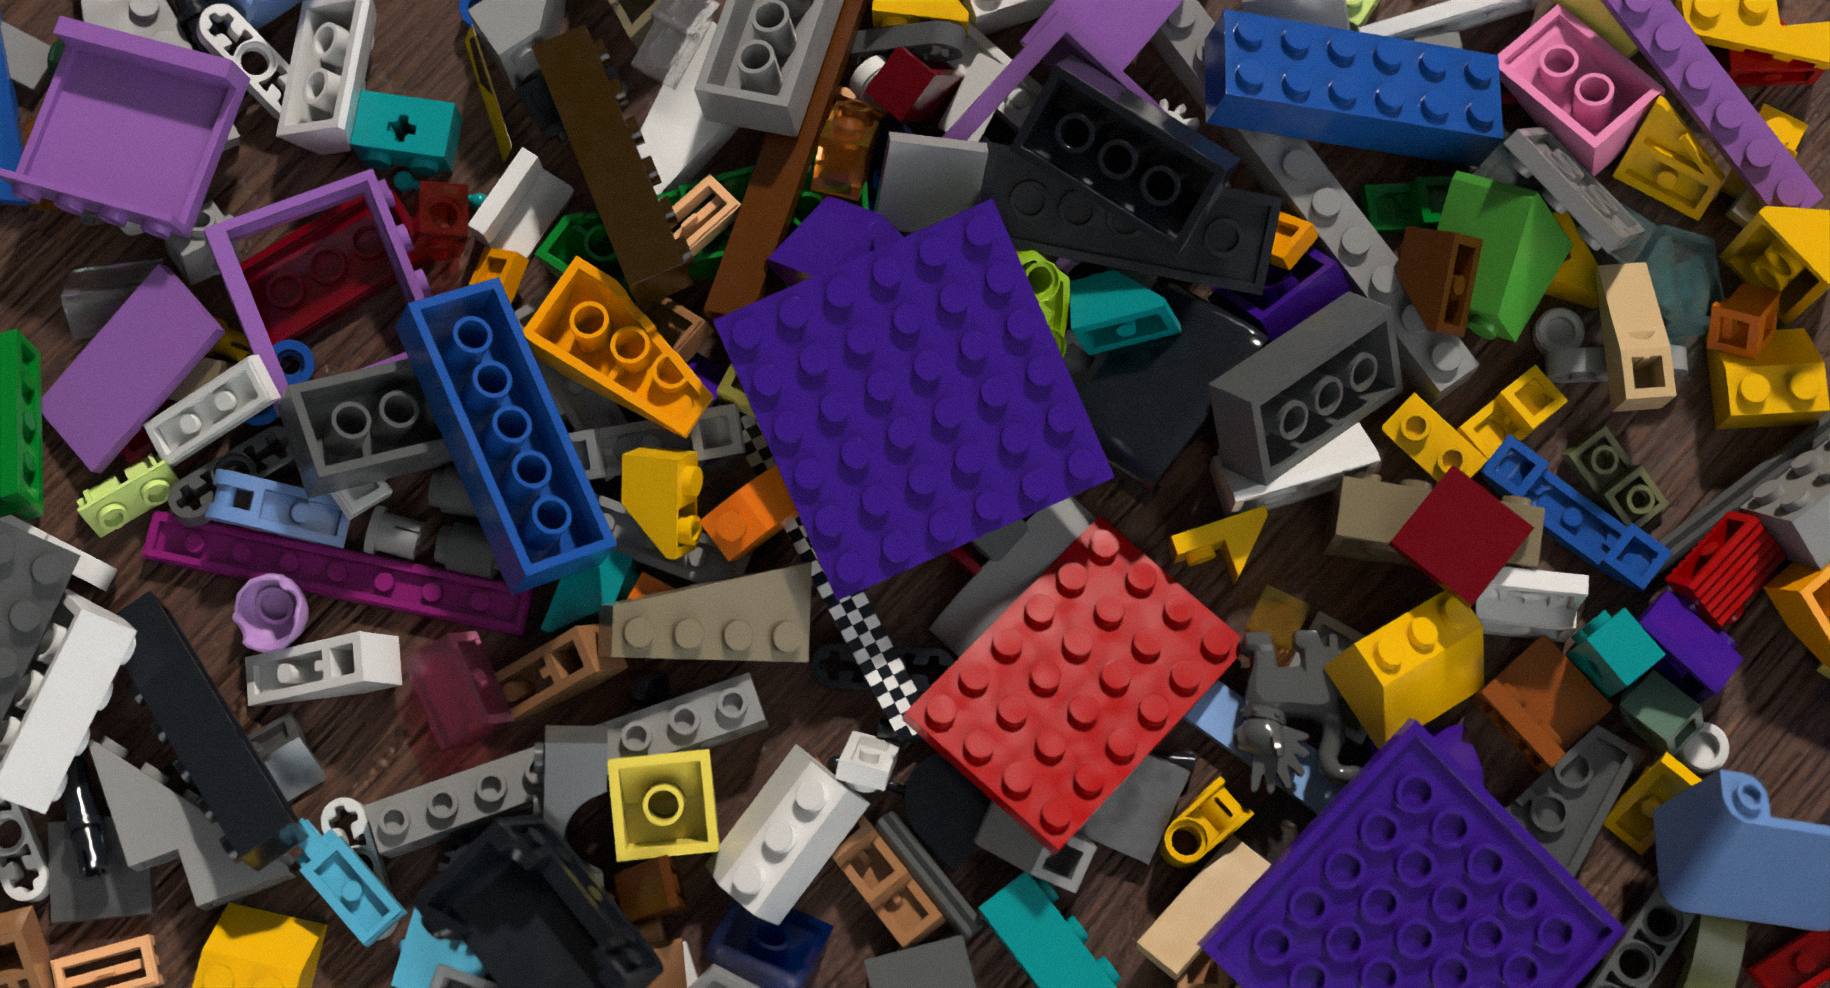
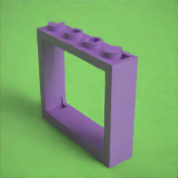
M1057 10L941 138L967 141L1062 36L1104 75L1162 111H1166ZM1040 254L1066 274L1081 262Z
M373 168L204 228L205 238L252 355L259 354L281 399L288 383L231 243L363 196L406 304L432 296L423 270L418 269L414 271L407 253L414 251L405 225L400 224L396 226L389 208L396 206L392 191L389 190L385 179L377 180ZM404 352L364 368L408 359V356ZM281 399L272 404L278 418H280L277 407Z

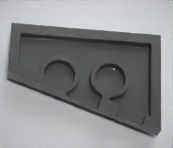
M1596 725L1565 752L1566 755L1559 762L1543 772L1505 809L1575 877L1642 749Z

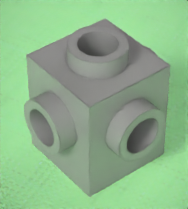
M213 200L201 206L190 238L171 233L169 239H164L168 256L190 287L220 274L205 238L204 228L234 217L231 214L224 216ZM242 240L231 243L239 263L242 262L238 242Z

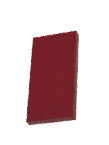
M384 177L381 180H386L396 206L389 208L395 225L404 224L408 231L414 251L407 253L413 270L416 271L437 258L389 181ZM363 196L335 206L240 263L272 346L283 340L301 341L398 282Z

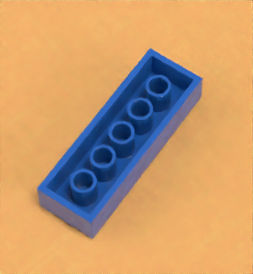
M1228 9L1223 10L1205 38L1206 124L1479 167L1504 139L1498 55Z
M497 277L407 303L395 326L510 594L514 595L601 565L617 546V543L500 278Z

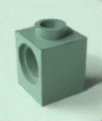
M1655 670L1643 681L1637 679L1632 682L1624 691L1619 706L1623 725L1661 755L1668 752L1674 757L1704 726L1701 705Z

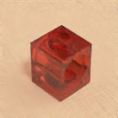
M420 180L413 203V254L426 255L428 258L438 261L461 258L468 239V185ZM441 220L450 227L441 228L434 225L431 221Z

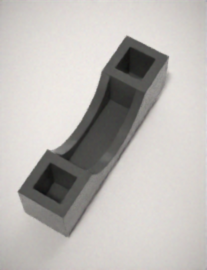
M545 726V743H535L534 774H544V791H534L533 815L543 818L562 835L567 843L565 829L573 813L589 799L607 792V726ZM582 860L604 888L603 869Z

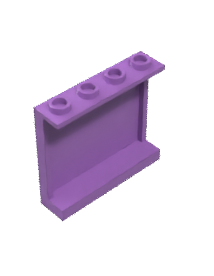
M60 15L53 33L66 46L17 169L13 172L0 168V178L13 187L11 193L14 196L31 203L39 204L41 198L54 201V205L57 208L71 214L82 215L84 209L96 212L99 219L118 227H125L128 221L141 225L140 229L158 238L169 239L171 233L190 238L250 78L230 59Z

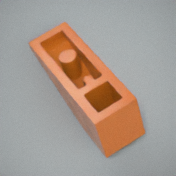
M775 464L737 490L699 522L728 561L745 559L799 515Z

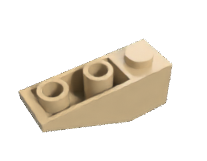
M1646 262L1596 266L1595 275L1612 412L1661 409L1675 398L1677 394L1671 346Z

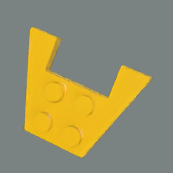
M1675 0L1677 10L1704 44L1740 52L1749 49L1771 54L1772 59L1786 62L1796 59L1814 63V68L1830 69V21L1782 26L1779 19L1777 0Z

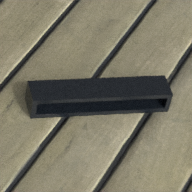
M148 591L117 612L116 615L125 619L137 631L134 636L136 646L130 660L125 665L119 666V669L125 667L132 678L126 682L128 690L142 707L148 705L155 716L149 720L152 730L164 745L171 743L178 755L172 759L174 767L186 783H195L201 793L195 799L198 807L212 824L218 822L225 833L219 839L225 852L234 863L238 864L244 861L259 872L308 838V833L267 766L260 758L259 753L170 608L155 594Z

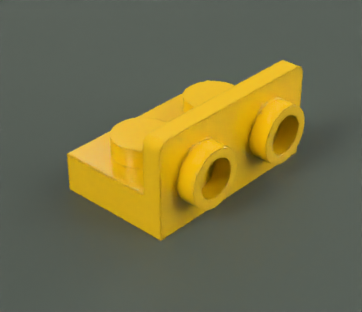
M1415 392L1382 426L1383 433L1437 483L1452 465H1455L1472 479L1488 461Z

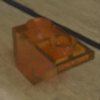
M849 99L844 102L836 101L819 138L811 190L859 201L867 181L882 122L883 110L874 109L869 103L857 99Z

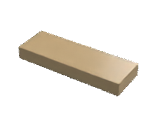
M1232 835L1137 941L1136 949L1176 981L1203 950L1197 943L1271 864Z

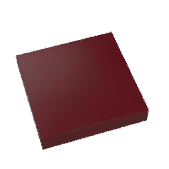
M1452 465L1388 545L1467 608H1470L1533 531L1534 527L1455 465Z

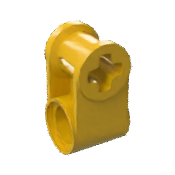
M1221 776L1200 793L1188 805L1189 808L1178 816L1164 831L1159 842V848L1162 857L1171 866L1188 868L1196 864L1219 842L1223 843L1255 814L1250 808L1244 809L1224 787L1226 781ZM1183 830L1191 833L1196 839V852L1187 856L1179 854L1172 846L1171 839L1174 832Z

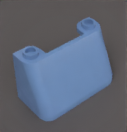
M1721 769L1653 810L1659 886L1666 901L1675 909L1689 913L1813 931L1830 930V826L1771 817L1767 792L1759 781L1745 773Z

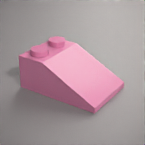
M1560 3L1498 54L1499 73L1502 83L1515 96L1519 104L1537 126L1547 127L1593 176L1597 175L1629 147L1658 96L1664 97L1665 94L1663 86Z

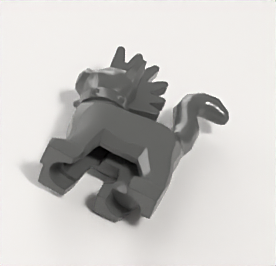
M1316 630L1295 631L1291 635L1292 648L1300 654L1301 660L1299 666L1278 667L1269 632H1248L1244 634L1243 638L1239 639L1240 652L1250 659V669L1245 686L1244 699L1246 706L1240 709L1244 722L1234 730L1232 740L1237 750L1247 751L1252 756L1250 782L1252 793L1257 791L1262 776L1264 777L1266 791L1271 795L1275 790L1276 775L1286 790L1291 789L1292 783L1288 767L1299 777H1302L1305 773L1296 756H1308L1309 751L1299 743L1307 741L1309 736L1307 733L1284 726L1288 722L1286 718L1317 720L1321 724L1322 739L1316 756L1320 773L1331 783L1347 785L1363 768L1361 765L1342 766L1337 759L1345 743V721L1340 712L1339 691L1323 668L1339 656L1336 634L1319 637Z

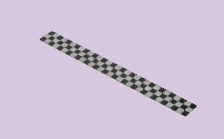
M721 401L718 402V406L727 405ZM739 411L746 451L744 455L756 477H758L776 463L757 420ZM798 516L785 526L784 529L802 562H812L811 578L896 735L899 740L904 741L917 734L902 720L904 713L921 696L863 590L838 601L835 599L801 519Z

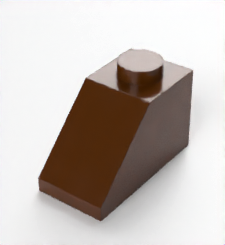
M1406 226L1404 239L1398 253L1397 277L1427 330L1464 338L1483 240L1456 232Z
M669 855L656 857L613 874L616 886L608 888V894L632 924L654 920L657 917L663 919L689 912L678 863Z

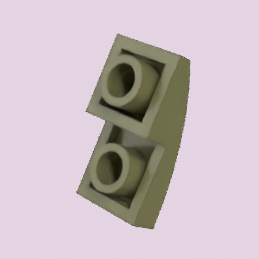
M1598 425L1561 454L1572 471L1605 511L1626 527L1633 523L1640 528L1669 505L1642 465H1633L1606 425Z
M1696 914L1680 948V953L1686 958V962L1675 988H1735L1742 962L1748 923L1744 920Z

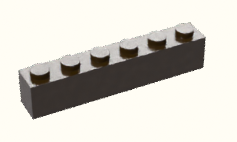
M586 24L533 45L532 49L627 284L638 306L641 307L694 285L687 267L696 264L685 236L678 239L674 238L670 226L679 223L668 196L659 199L653 186L662 183L651 155L643 159L640 156L637 146L645 144V140L635 116L625 119L621 107L628 105L629 102L619 78L608 79L605 68L613 66V63L602 38L593 42Z

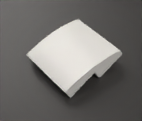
M1504 566L1471 606V609L1483 625V634L1538 639L1540 636L1545 635L1551 641L1566 642L1576 630L1577 609L1588 596L1589 575Z

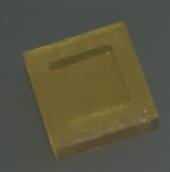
M1267 584L1244 630L1247 632H1269L1273 645L1289 652L1292 648L1291 635L1295 631H1300L1312 606Z

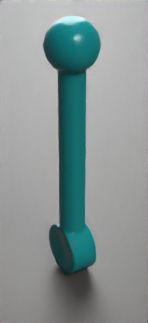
M407 171L398 172L394 177V184L401 192H407L411 189L470 204L476 211H478L487 198L483 193L469 195L415 180Z

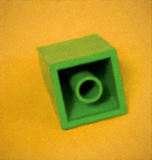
M1456 171L1450 183L1437 230L1456 232L1483 240L1466 327L1488 340H1494L1497 336L1516 342L1573 244L1538 191Z

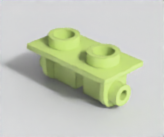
M151 452L146 458L124 469L128 479L121 484L114 475L93 488L84 490V497L77 500L80 507L77 511L96 534L102 538L154 507L165 503L168 500L172 486L180 479L173 472V466L169 467L165 460L161 461L159 455Z

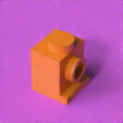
M1742 283L1729 299L1724 298L1722 302L1715 301L1711 308L1707 348L1755 360L1775 335L1781 292Z

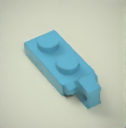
M301 818L300 822L309 837L298 844L304 851L296 859L301 866L299 871L365 947H370L408 912L343 837L338 836L332 829L322 836L308 819L304 820Z

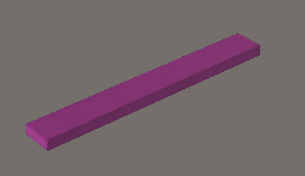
M156 510L153 511L141 555L147 561L249 581V579L269 573L282 574L287 578H291L303 593L525 638L536 590L532 588L511 595L506 582L215 522H208L199 527H188L181 524L174 514Z

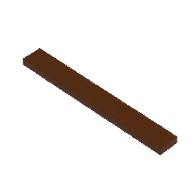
M844 0L798 137L767 132L703 309L707 318L717 319L764 298L773 270L765 261L784 242L869 0Z

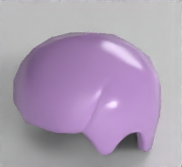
M269 573L249 579L238 591L234 606L235 612L232 615V621L238 625L243 634L242 643L247 648L267 654L288 647L304 632L309 620V606L304 593L291 578H287L282 574Z

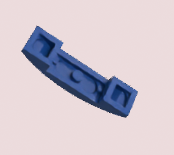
M1509 434L1480 470L1479 474L1501 497L1508 495L1521 496L1532 500L1531 506L1545 508L1543 532L1601 572L1639 592H1643L1673 552L1635 524L1631 523L1628 527L1623 525L1547 469L1550 464L1548 461Z

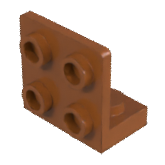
M1545 635L1540 636L1470 700L1539 775L1559 762L1566 755L1565 752L1612 709V705Z

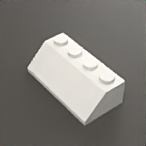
M66 588L0 725V798L46 814L51 802L57 801L63 794L68 779L66 772L74 756L81 755L85 750L90 738L89 726L97 710H103L108 704L113 692L112 680L119 666L125 665L130 660L136 646L134 636L137 631L125 619Z

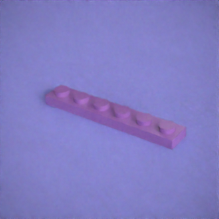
M1601 0L1763 208L1765 206L1809 209L1824 198L1670 0Z

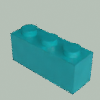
M1024 872L978 907V912L1036 988H1117L1115 985L1122 980L1105 956L1095 960L1084 944L1090 940V937L1073 915L1064 919L1052 904L1059 897L1048 881L1038 877L1033 879L1029 873Z

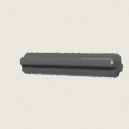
M890 811L879 818L874 824L875 830L957 935H963L965 941L980 931L983 927L982 920L897 813Z

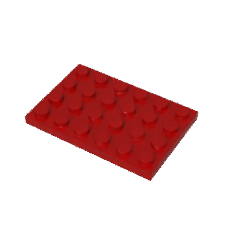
M1099 516L904 713L902 720L1050 853L1056 856L1242 656L1239 648V639L1242 637Z

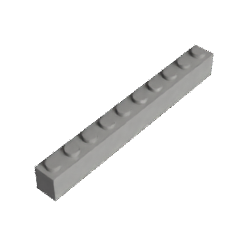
M1183 0L1149 41L1206 113L1205 38L1215 22L1198 0ZM1215 125L1266 193L1283 198L1280 211L1313 223L1319 237L1311 246L1338 262L1352 293L1392 307L1400 367L1430 406L1437 403L1472 377L1480 365L1459 337L1427 330L1397 277L1399 259L1305 139Z

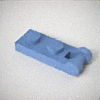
M216 469L213 484L217 486L214 502L207 505L206 519L306 542L344 548L350 520L347 519L332 495L324 494L308 498L305 488L230 470ZM237 491L251 493L247 510L233 507Z

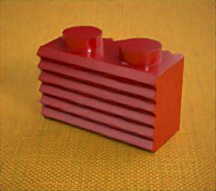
M1729 511L1725 513L1724 518L1718 520V525L1712 527L1711 532L1705 534V539L1700 540L1698 546L1692 548V552L1685 555V560L1680 561L1678 567L1672 569V574L1667 575L1665 581L1675 593L1682 594L1697 607L1699 611L1697 616L1705 624L1722 628L1724 625L1731 624L1742 616L1745 610L1744 604L1757 590L1764 589L1763 587L1778 575L1777 569L1787 559L1788 555L1782 552V548L1777 545L1776 540L1771 538V534L1766 531V527L1760 523L1758 518L1748 514Z

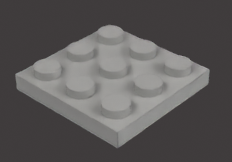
M1547 127L1517 129L1503 143L1512 152L1507 157L1511 165L1524 177L1529 178L1533 174L1546 188L1542 192L1544 199L1558 213L1563 215L1568 211L1581 224L1576 231L1594 250L1598 251L1603 247L1608 253L1632 245L1646 232Z

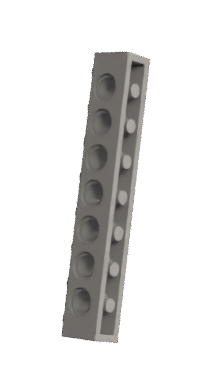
M749 672L595 725L607 726V759L708 749L769 728L759 695ZM534 747L366 804L364 807L378 852L391 859L469 832V829L481 828L492 824L497 818L512 817L533 810L534 791H544V774H534ZM607 766V784H608V783H609V776H608V766Z

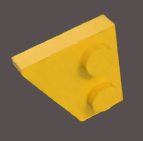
M1659 95L1617 165L1612 177L1699 221L1722 185L1725 174L1668 100Z

